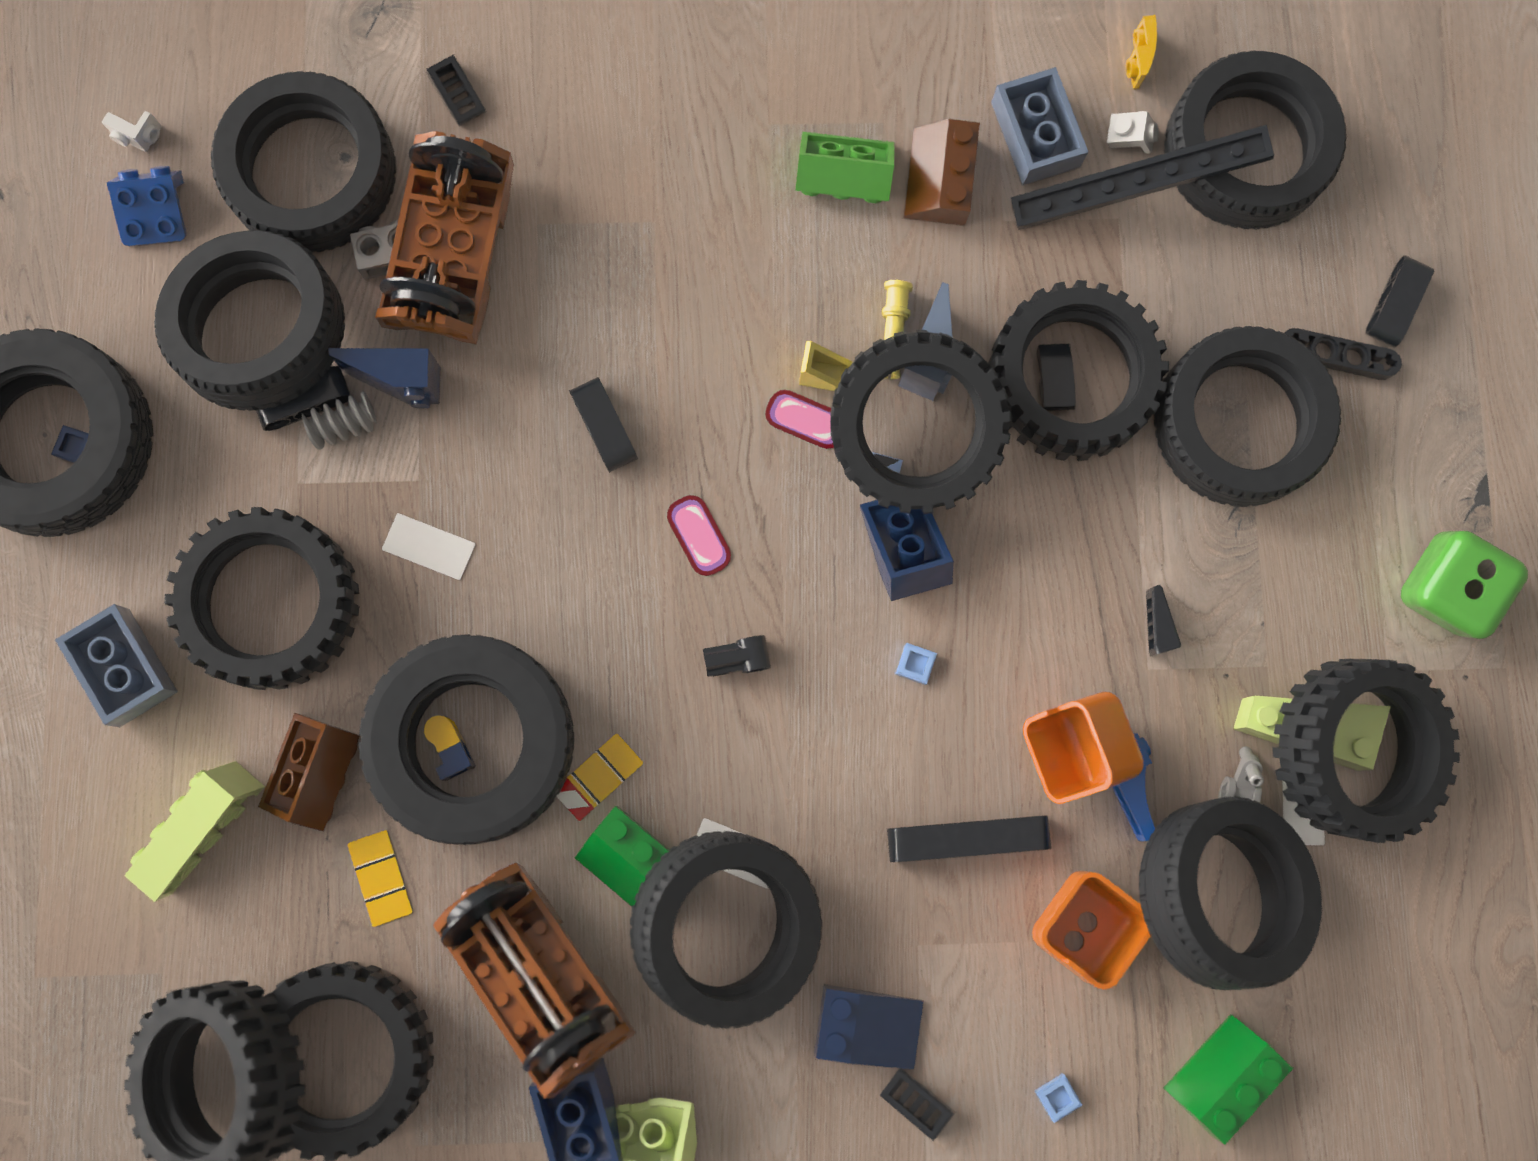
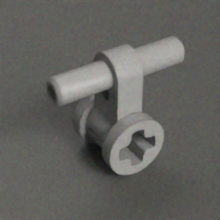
M1245 746L1239 750L1241 760L1234 778L1226 776L1223 779L1218 798L1241 797L1260 802L1262 795L1261 785L1264 783L1261 774L1263 767L1259 758L1253 754L1252 749Z

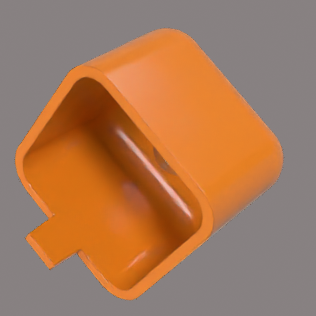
M1100 692L1036 714L1028 718L1024 723L1023 734L1044 791L1054 803L1063 804L1106 790L1137 777L1143 770L1144 760L1122 703L1113 693Z
M1076 871L1068 877L1032 930V936L1037 946L1081 980L1099 989H1110L1119 982L1151 936L1143 917L1141 904L1103 875L1089 871ZM1084 912H1090L1096 918V927L1090 932H1084L1078 926V918ZM1071 931L1079 932L1083 938L1081 948L1076 951L1069 950L1064 943L1065 936Z

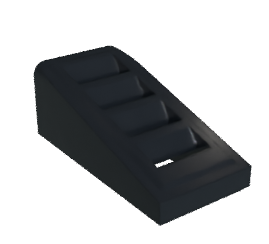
M454 54L426 69L428 78L458 126L486 112ZM452 71L454 72L455 76L444 82L440 81L439 78ZM457 82L461 83L462 86L447 93L446 88ZM464 92L467 93L468 97L455 104L451 100ZM471 102L474 104L475 107L461 115L458 112V109Z
M1161 585L1154 586L1146 591L1150 657L1181 647Z
M899 1068L880 1094L885 1101L932 1141L936 1140L956 1113L902 1068ZM905 1081L909 1086L897 1100L893 1095ZM916 1090L920 1095L908 1109L904 1104ZM927 1099L931 1104L923 1115L918 1117L915 1113ZM938 1109L942 1113L931 1127L926 1122L934 1111Z

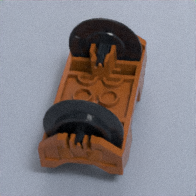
M439 131L415 135L414 145L409 150L410 170L386 279H383L379 285L382 297L375 318L382 328L392 330L412 329L444 335L460 342L477 345L491 291L488 276L498 228L504 229L510 200L514 169L513 159L509 151L483 139L475 138L472 143L470 137H465L464 140L456 138L453 134L446 136L444 132ZM459 316H473V321L471 324L460 321Z

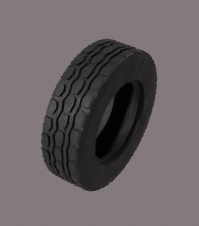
M35 328L33 331L29 329L11 331L10 334L6 335L4 333L0 335V422L8 408L25 393L44 386H67L76 389L86 404L90 422L89 435L85 448L76 462L62 474L47 481L38 483L15 482L0 463V526L24 535L55 537L62 536L63 533L70 535L83 531L86 527L95 526L106 520L108 515L114 514L124 505L123 502L131 497L139 486L137 484L143 479L148 467V459L151 457L153 422L149 417L151 412L145 397H142L143 391L138 383L112 357L98 349L95 345L73 334L59 330L55 332L52 329Z
M466 634L452 635L449 638L446 636L429 641L426 645L421 644L407 652L404 658L400 657L388 668L389 672L386 675L383 674L373 688L375 691L368 698L364 708L366 713L364 718H361L359 735L361 736V742H359L360 760H363V766L361 767L366 782L370 783V791L377 802L382 804L383 810L395 822H399L402 827L412 833L435 842L456 845H474L500 840L519 832L537 820L555 801L554 799L557 794L560 793L573 759L574 725L571 711L561 688L550 673L539 662L516 646L493 637L481 635L471 636ZM483 685L500 691L516 709L523 731L522 750L513 771L496 788L477 796L459 797L437 787L424 773L416 752L417 729L426 709L440 695L460 686Z

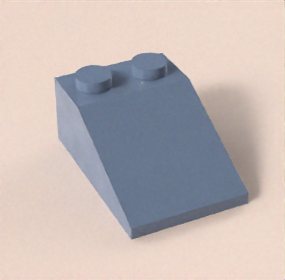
M942 282L922 330L938 334L941 332L952 337L949 284ZM909 366L905 367L898 386L933 401L937 392L944 393L952 375L936 367Z

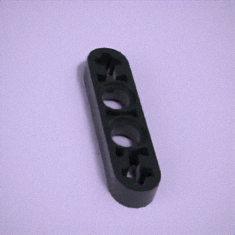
M1291 328L1284 332L1287 336H1292L1304 345L1310 341L1307 348L1312 350L1314 355L1318 356L1322 364L1328 369L1377 380H1386L1397 374L1402 366L1400 355L1389 348L1299 328ZM1324 343L1330 348L1331 355L1329 358H1322L1317 354V344ZM1349 350H1355L1360 354V365H1353L1348 361L1347 352ZM1385 358L1386 364L1390 365L1391 367L1385 371L1383 364L1375 362H1379Z

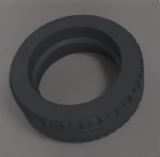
M1256 50L1243 51L1222 57L1216 62L1209 64L1188 85L1168 120L1165 131L1164 153L1206 142L1204 134L1205 119L1209 111L1220 101L1239 97L1253 98L1267 102L1279 109L1295 126L1303 149L1302 165L1295 176L1289 181L1278 185H1256L1242 181L1226 172L1176 186L1180 194L1185 197V200L1193 208L1215 222L1242 229L1270 228L1297 217L1330 185L1341 167L1340 163L1344 159L1347 129L1344 122V114L1337 97L1329 85L1314 70L1304 63L1283 54Z
M297 71L265 78L236 97L219 120L211 146L213 148L211 151L213 177L217 189L221 192L220 195L248 230L270 231L282 234L301 243L312 253L323 252L351 242L350 234L358 232L363 227L373 226V223L377 222L380 218L379 216L385 211L386 205L389 204L390 195L393 193L396 181V158L393 154L394 149L391 140L371 103L354 87L347 85L346 82L338 80L336 77L311 71ZM308 118L327 119L342 124L351 133L356 142L358 161L352 177L338 194L324 203L313 207L288 209L272 205L259 193L253 180L254 163L262 145L274 132L289 123Z
M239 231L205 242L191 251L177 264L165 281L157 300L154 321L155 336L167 363L201 397L228 409L242 411L263 410L276 407L299 397L326 374L334 361L329 356V348H341V342L344 337V305L338 289L312 252L301 243L285 235L270 231ZM265 279L286 281L292 283L299 290L302 301L297 322L286 339L271 352L251 361L230 364L215 362L203 351L202 336L207 318L216 304L232 290L246 283Z
M1239 326L1224 329L1221 332L1207 336L1201 342L1195 344L1174 365L1163 380V382L1168 383L1166 392L1159 398L1160 406L1154 413L1157 444L1162 450L1161 454L1165 458L1168 467L1173 469L1175 476L1183 484H1187L1189 489L1197 492L1198 495L1206 496L1213 502L1224 505L1228 503L1230 506L1236 507L1259 506L1276 501L1313 479L1332 456L1333 448L1336 446L1340 434L1339 425H1341V407L1339 405L1338 391L1333 383L1332 376L1328 373V369L1322 364L1319 357L1315 356L1312 350L1292 336L1259 326H1245L1244 328ZM1229 366L1251 368L1267 375L1284 390L1293 406L1297 428L1293 447L1279 462L1262 469H1245L1225 461L1207 445L1196 423L1194 402L1203 382L1216 371Z
M1217 798L1188 805L1172 812L1155 828L1154 833H1152L1147 842L1139 872V899L1148 931L1160 952L1184 977L1189 978L1196 984L1206 988L1210 987L1214 990L1255 989L1277 985L1290 978L1302 967L1310 955L1319 934L1322 917L1321 886L1315 864L1305 843L1293 827L1278 813L1266 805L1248 798ZM1214 835L1227 839L1244 854L1254 870L1260 888L1262 901L1260 925L1254 940L1243 953L1234 951L1217 936L1206 919L1199 898V863L1203 850Z
M713 831L703 833L700 837L693 836L688 840L680 842L678 847H672L661 856L660 861L656 862L652 869L648 871L645 876L646 879L641 883L634 899L636 903L632 906L630 944L631 949L634 951V961L638 971L642 974L643 980L651 991L674 1011L690 1021L703 1026L709 1025L711 1028L729 1029L730 1027L741 1028L742 1026H750L754 1022L759 1023L765 1018L773 1016L776 1011L783 1009L800 992L802 986L807 982L808 976L812 973L813 965L818 958L817 954L820 950V940L822 939V912L819 907V898L816 895L814 885L811 884V879L802 866L798 865L797 861L787 852L769 842L743 833ZM721 870H741L758 877L767 885L773 895L777 916L774 939L762 962L743 979L721 987L702 984L689 976L676 958L673 934L678 912L688 894L706 877Z

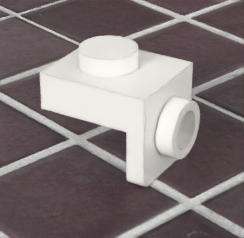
M144 111L136 126L110 112H107L102 120V124L111 132L109 137L124 147L131 144L144 152H147L151 144L157 141L161 129V124L147 111Z
M1148 111L1111 114L1107 144L1110 148L1141 146L1145 154L1152 153L1153 143L1158 140V125L1154 123Z

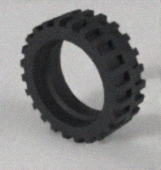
M1077 280L1072 288H1066L1063 281L1055 283L1051 291L1047 293L1044 288L1036 291L1030 301H1022L1017 306L1013 315L1009 316L993 345V353L988 364L998 375V379L1008 396L1006 400L1011 411L1012 420L1008 424V430L1014 427L1020 433L1016 440L1022 445H1025L1029 440L1037 445L1036 453L1044 456L1047 451L1057 453L1056 460L1065 461L1069 456H1077V461L1088 460L1095 454L1102 457L1109 454L1114 448H1120L1148 423L1149 418L1159 408L1160 403L1158 400L1166 392L1168 384L1167 382H1162L1163 377L1169 372V361L1161 360V355L1167 350L1165 340H1156L1154 334L1159 327L1155 320L1148 323L1144 319L1142 314L1146 309L1140 303L1135 308L1127 303L1125 300L1129 295L1122 290L1116 296L1107 292L1109 285L1099 282L1097 287L1093 289L1087 288V280ZM1060 322L1086 324L1106 334L1121 350L1129 369L1130 380L1123 401L1111 414L1090 423L1069 422L1046 411L1031 395L1023 376L1024 357L1034 337L1048 326Z
M916 330V332L904 333L903 331L894 333V336L875 341L873 346L865 352L861 351L855 357V361L848 369L846 368L841 375L840 383L833 395L830 414L831 440L833 441L836 458L844 468V474L849 481L853 480L863 495L874 497L878 500V504L885 508H888L889 505L900 508V512L908 514L911 513V509H922L923 514L934 513L933 508L945 506L946 510L956 507L955 501L965 496L969 500L976 495L974 490L981 483L987 485L993 478L991 475L992 470L996 465L1001 466L1005 458L1002 452L1005 444L1009 445L1011 434L1008 432V424L1012 421L1011 411L1006 400L1008 398L1007 393L994 369L965 342L956 340L948 334L941 332L939 334L931 333L927 330ZM917 365L936 367L953 375L968 391L975 410L974 434L969 447L962 457L946 470L922 477L903 475L883 465L871 452L863 431L864 409L873 389L889 374L905 367Z
M251 507V513L244 514L239 510L228 512L230 520L225 522L214 518L207 523L211 530L204 535L195 532L189 538L194 545L187 553L182 550L178 552L175 559L181 561L178 572L169 571L167 581L173 583L174 588L173 594H165V604L173 607L174 615L168 616L166 619L170 628L178 630L180 636L174 638L177 646L187 650L190 653L187 659L194 665L203 667L206 670V674L224 680L227 683L257 690H266V688L286 689L290 683L303 684L309 681L308 675L314 671L324 672L329 668L326 661L332 655L339 657L345 650L340 646L345 635L352 638L355 628L350 626L352 615L359 616L360 606L354 603V594H360L359 585L352 579L351 573L355 571L352 564L344 558L342 548L331 540L329 535L298 515L293 516L281 509L274 508L273 512H268L262 507ZM258 545H278L298 553L314 571L320 590L317 613L304 636L290 648L269 655H252L233 648L217 633L211 618L212 591L221 571L238 554Z
M1339 659V661H1328L1321 664L1322 670H1310L1304 675L1307 682L1305 684H1295L1290 690V693L1294 696L1291 703L1283 702L1279 711L1285 714L1282 725L1275 724L1274 734L1280 736L1279 747H1273V757L1280 759L1281 766L1275 772L1277 780L1285 781L1287 789L1282 792L1286 800L1297 802L1298 805L1294 811L1301 818L1311 819L1309 823L1311 826L1327 831L1328 834L1374 843H1385V840L1391 842L1402 841L1405 839L1404 834L1416 835L1421 832L1420 823H1432L1438 816L1434 811L1438 805H1446L1449 796L1445 794L1448 785H1455L1457 775L1452 774L1453 764L1460 761V753L1454 752V740H1459L1458 729H1452L1450 719L1455 716L1451 707L1443 706L1441 701L1445 698L1442 690L1440 688H1430L1429 685L1432 679L1427 674L1415 673L1416 667L1410 664L1398 663L1396 660ZM1372 692L1385 706H1391L1389 713L1393 719L1397 734V758L1392 776L1383 791L1368 804L1358 806L1348 798L1339 783L1334 765V739L1339 722L1349 705L1361 694Z
M350 961L343 964L328 963L283 980L276 985V989L273 992L263 996L264 998L274 996L280 1003L277 1008L280 1014L287 1013L291 1021L304 1009L320 1001L346 999L360 1003L372 1010L383 1021L391 1036L394 1049V1065L390 1081L380 1098L371 1107L357 1115L343 1119H325L303 1109L300 1121L293 1122L291 1126L295 1131L294 1137L291 1142L282 1144L284 1153H288L294 1148L301 1151L300 1159L309 1161L316 1155L324 1156V1161H336L340 1156L347 1154L349 1158L360 1155L365 1149L369 1147L374 1148L402 1125L418 1106L421 1094L426 1091L430 1081L426 1079L428 1070L433 1067L434 1056H429V1045L434 1042L433 1033H427L424 1024L428 1016L425 1009L420 1012L413 1002L417 996L413 991L405 992L398 985L401 981L394 975L387 977L381 974V968L373 965L368 967L358 966L359 962Z
M228 980L168 992L166 998L157 999L151 1005L153 1012L144 1013L139 1021L142 1029L141 1031L134 1032L130 1042L134 1045L133 1054L127 1055L125 1066L130 1068L129 1079L124 1080V1091H129L131 1104L126 1105L128 1116L133 1115L136 1126L132 1131L135 1139H142L145 1146L141 1151L146 1159L154 1158L156 1161H271L278 1159L284 1152L282 1144L291 1142L295 1135V1131L291 1128L292 1123L301 1119L303 1109L298 1107L299 1097L305 1096L306 1084H300V1071L305 1070L304 1059H298L296 1047L301 1045L298 1035H291L288 1028L292 1023L287 1013L280 1014L277 1008L280 1003L274 996L263 997L265 989L258 985L248 986V981ZM207 1024L219 1035L226 1046L235 1074V1110L231 1125L224 1138L218 1135L205 1119L200 1109L194 1086L195 1052L200 1036Z

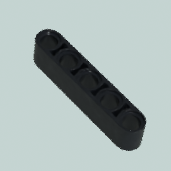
M1048 815L887 829L890 862L1052 849Z

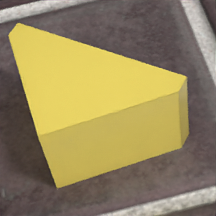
M806 341L799 385L835 391L840 383L841 375L853 362L813 341Z

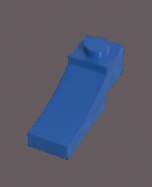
M1134 733L1144 760L1143 770L1137 777L1113 786L1112 789L1137 840L1148 841L1155 831L1145 789L1146 766L1152 764L1149 758L1151 749L1143 737L1140 738L1138 733Z

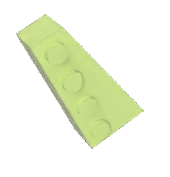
M1267 696L1242 698L1234 730L1279 744L1280 735L1274 734L1275 724L1282 725L1285 714L1279 711L1283 702L1291 703L1292 698ZM1351 703L1344 712L1335 734L1334 763L1357 771L1373 770L1391 706Z
M236 761L207 771L201 770L189 783L191 789L188 793L177 799L171 806L169 811L172 814L166 822L160 823L151 832L150 837L152 840L147 847H143L132 857L130 863L133 865L125 874V877L154 902L174 893L202 860L198 854L207 852L223 836L219 832L220 828L226 827L233 819H238L246 810L241 805L246 798L251 795L258 796L265 788L260 781Z

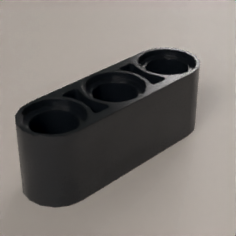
M1402 256L1389 277L1367 325L1365 334L1396 348L1410 327L1431 281L1434 269L1411 257Z
M331 366L314 386L299 397L276 407L263 410L258 409L256 413L264 431H273L303 420L302 414L306 418L311 417V408H315L318 413L323 412V404L327 403L332 409L336 407L337 399L343 404L347 403L348 396L351 393L339 366Z
M599 377L569 390L608 472L610 473L637 460V454Z

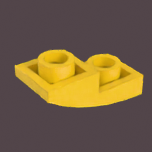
M1156 15L1143 16L1138 28L1133 33L1135 49L1130 59L1126 62V74L1132 80L1133 90L1140 88L1154 58L1157 41Z

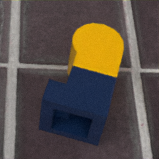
M440 715L433 716L427 720L424 726L425 737L435 745L443 762V765L435 768L441 781H447L476 767L463 737L453 720Z

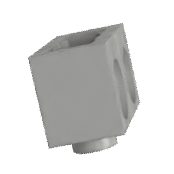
M398 220L392 221L388 226L379 228L374 226L363 227L358 232L350 234L357 269L364 280L387 274ZM370 247H379V250L376 254L371 256L366 255V251Z

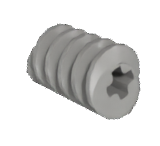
M361 391V402H357L352 395H349L348 406L346 407L337 399L336 410L334 411L326 403L323 404V415H320L315 408H311V419H307L302 414L308 437L319 450L324 448V439L330 445H335L337 435L342 441H347L349 439V430L354 436L358 437L361 435V426L370 433L374 430V422L377 424L373 407L364 391Z

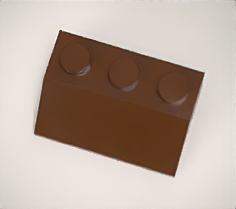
M946 119L914 128L904 219L965 226L971 211L979 122Z
M294 712L258 807L289 823L324 832L327 822L333 815V806L339 790H341L345 783V774L350 761L356 754L360 735Z

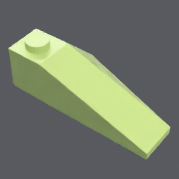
M659 1097L649 1099L646 1102L628 1103L615 1107L623 1161H694L697 1148L694 1103Z

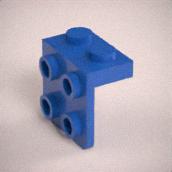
M170 166L150 168L151 173L139 174L138 169L123 170L118 172V177L106 182L120 239L124 245L133 246L181 241L186 237V229L176 188L184 183L181 170L171 171Z

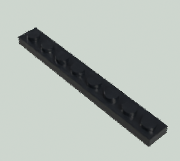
M1266 124L1011 197L1018 230L1026 229L1273 160L1274 153Z

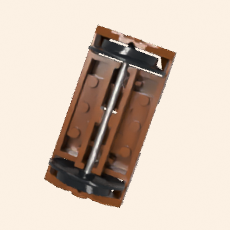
M516 862L494 872L479 885H473L461 894L459 900L443 911L433 926L441 937L442 944L448 948L521 1061L524 1071L528 1072L543 1097L552 1099L564 1090L576 1076L603 1055L623 1044L636 1034V1031L602 978L593 973L561 926L563 921L525 868ZM535 977L539 979V981L536 983L533 980ZM612 1012L615 1019V1028L605 1034L606 1029L603 1022L609 1013Z

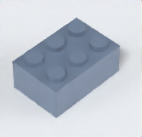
M1056 67L997 85L991 104L1022 186L1081 167L1088 154V149Z
M113 604L55 639L104 725L122 727L178 692L128 608Z

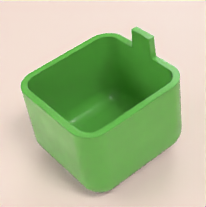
M1443 531L1433 537L1401 589V599L1407 607L1454 635L1484 639L1491 636L1498 628L1528 579V570L1523 562L1472 532ZM1483 560H1490L1496 566L1495 575L1490 579H1483L1478 574V565ZM1474 579L1480 581L1483 585V593L1477 599H1471L1465 593L1466 584Z

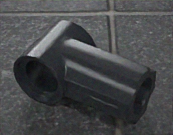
M765 635L742 638L737 640V643L704 648L703 654L707 676L714 677L740 671L742 673H752L770 669L771 665Z

